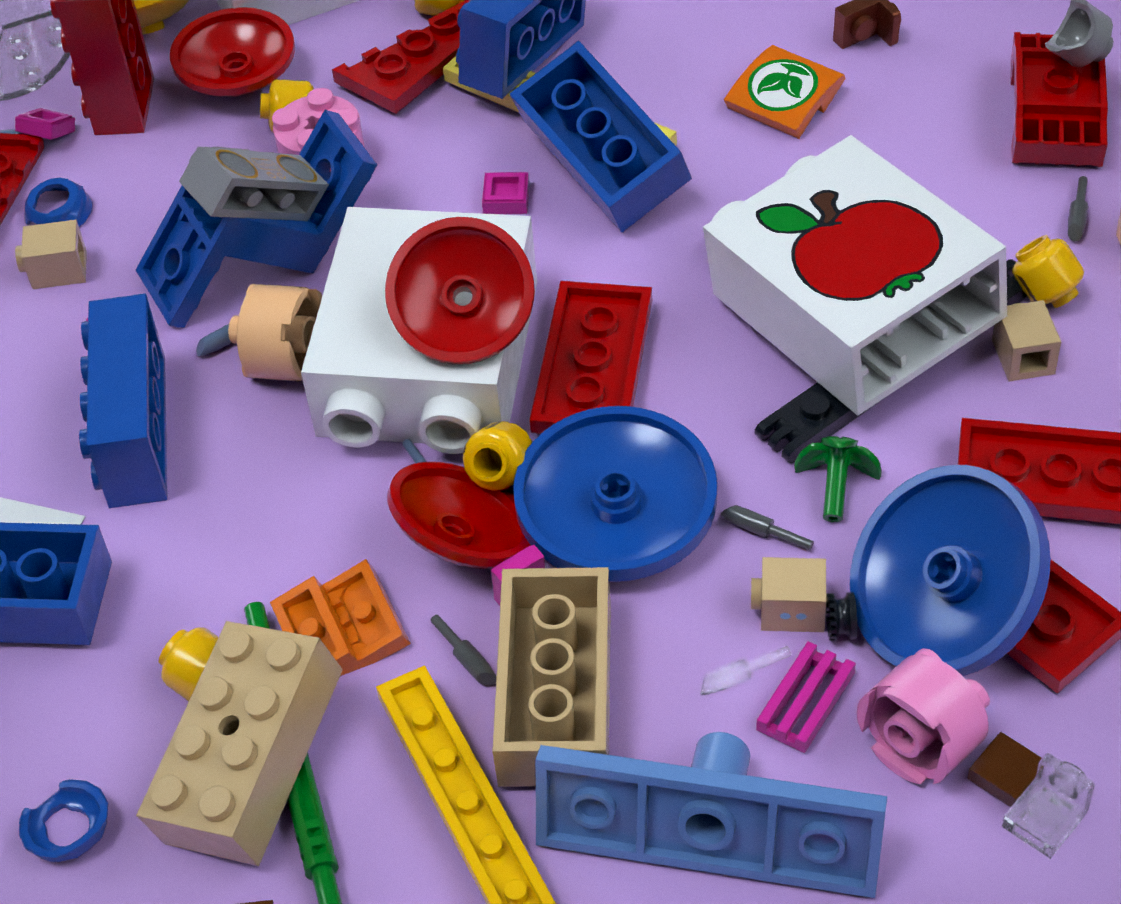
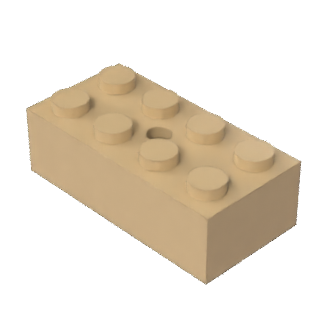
M608 567L502 569L492 750L498 787L536 786L535 760L540 745L609 755L611 597Z
M230 621L225 622L136 814L165 845L255 866L260 865L343 671L319 637Z

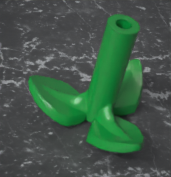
M828 436L821 438L822 443H811L805 447L797 456L794 469L795 473H800L824 464L828 465L823 519L830 522H840L843 520L848 466L851 465L853 468L877 480L881 478L882 469L878 458L868 448L857 446L858 440L844 436L841 438L838 436Z

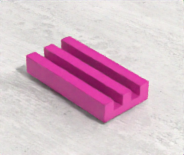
M807 641L757 718L756 730L805 753L854 676L856 663L849 659H845L844 663L836 660L835 653L826 650L824 654L817 652V645ZM811 665L815 666L812 674L780 724H774ZM828 673L834 675L835 677L799 734L791 732Z

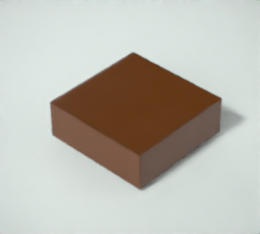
M1000 732L969 768L967 779L1015 810L1045 774L1048 761Z

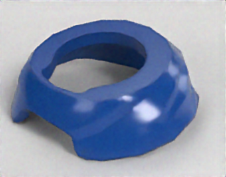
M61 177L51 178L41 182L30 191L25 201L24 220L27 225L31 222L45 224L77 220L80 227L91 214L93 202L83 186L69 179ZM48 191L69 192L68 200L61 207L47 214L35 210L38 198L43 193Z
M64 780L59 783V790L35 809L24 808L19 819V836L25 849L37 857L50 862L75 859L89 851L102 839L107 825L109 803L99 787L84 780ZM67 808L86 815L89 819V828L87 833L67 846H58L49 841L45 822L55 812Z

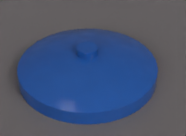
M599 407L575 413L558 421L543 431L527 448L524 462L517 467L514 478L513 492L516 516L520 529L530 545H535L544 555L545 560L557 568L608 567L609 582L646 578L665 571L681 562L699 546L707 535L717 507L716 470L703 443L694 433L676 420L664 414L638 407Z
M947 465L929 469L908 479L894 489L875 509L863 528L856 544L850 569L849 585L850 592H854L857 625L868 644L882 658L895 666L899 665L905 658L914 655L920 649H930L943 662L953 667L962 676L978 672L1001 659L1023 638L1031 627L1043 603L1048 587L1051 561L1050 544L1044 522L1037 508L1018 487L989 470L970 465Z

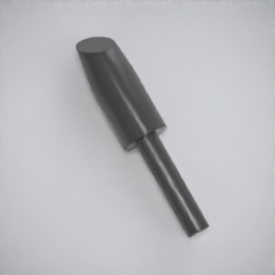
M1085 176L1079 178L1076 200L1070 204L1068 236L1072 241H1079L1081 239L1087 222L1089 206L1085 201L1088 178Z
M738 505L731 506L720 514L725 520L765 538L771 534L807 550H811L814 541L775 526L774 519Z
M434 615L431 618V623L454 647L453 655L479 683L483 685L495 684L496 674L486 659L468 640L461 641L439 615Z

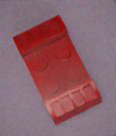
M1014 32L1010 84L1015 85V123L1011 145L1012 163L1095 165L1096 167H1102L1108 145V101L1105 58L1099 62L1092 61L1083 67H1074L1046 48L1045 43L1053 35Z

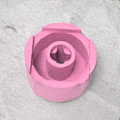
M316 88L310 91L306 97L297 99L274 112L272 116L273 132L278 153L299 155L324 110L339 113L365 147L357 109L349 101L334 96L332 91L327 88Z
M923 648L914 655L905 658L860 699L857 706V720L862 732L869 727L877 741L871 749L878 759L891 771L912 783L922 784L926 779H934L933 784L940 783L986 738L988 733V716L985 708L990 704V698L980 683L972 679H965L957 670L943 662L934 651Z

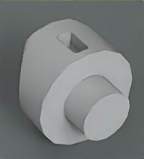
M1071 0L1060 27L1052 38L1045 43V46L1052 53L1074 67H1083L1092 61H1102L1111 52L1114 43L1111 37L1113 29L1112 20L1108 15L1086 0Z

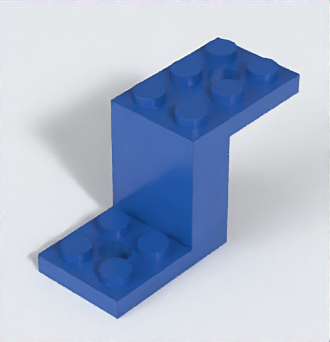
M324 110L299 154L329 184L308 221L211 217L193 196L181 186L136 268L137 274L169 326L185 328L194 310L198 308L201 298L212 278L219 271L225 256L308 273L315 272L343 225L347 207L354 206L377 167V163L339 113Z

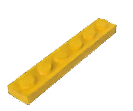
M424 665L376 686L378 699L486 904H556L426 666Z

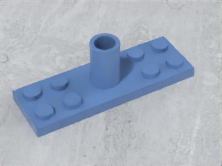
M725 732L706 734L697 742L691 767L540 745L535 760L536 845L875 898L887 796L748 776L747 772L750 763L748 746L737 736Z

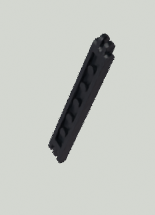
M1013 259L1006 261L1007 306L1020 303L1026 297L1023 289L1013 276L1012 270L1016 263ZM817 382L762 420L756 426L754 433L763 441L769 439L768 445L776 452L782 450L781 456L789 463H793L805 447L811 443H822L821 438L832 436L860 415L857 416Z

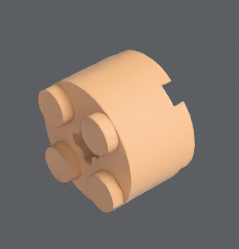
M249 285L240 313L231 318L228 328L231 343L237 344L244 377L303 381L301 370L323 296L320 291L299 286Z

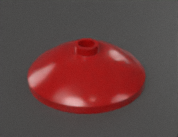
M248 7L227 8L201 16L184 27L171 45L170 62L178 80L194 91L217 97L241 96L270 85L286 71L294 58L295 41L289 25L271 12Z
M472 217L440 219L414 232L394 255L385 283L387 310L400 336L420 354L432 360L449 364L479 362L507 348L525 327L533 308L535 294L532 269L526 254L518 242L497 225ZM461 292L472 294L471 302L465 306L455 303L456 296Z
M443 462L415 463L399 470L391 481L387 492V503L396 523L416 545L442 560L470 568L489 569L530 546L518 524L514 494L508 489L491 491L481 488L470 479L465 468L462 466Z

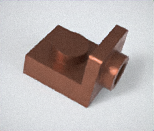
M888 0L849 1L835 8L833 41L840 48L845 49L877 34L889 46L897 44L901 13L897 6Z

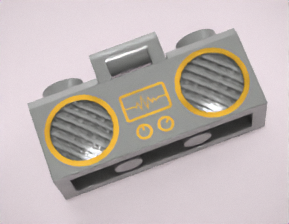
M197 147L179 180L181 185L211 217L297 221L309 220L329 186L301 155L258 152L226 147Z

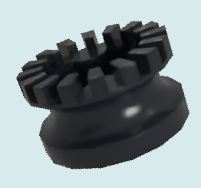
M847 592L842 599L836 598L834 593L826 594V614H829V617H826V622H830L827 623L829 641L837 640V637L841 634L847 635L849 640L857 639V608L854 592Z

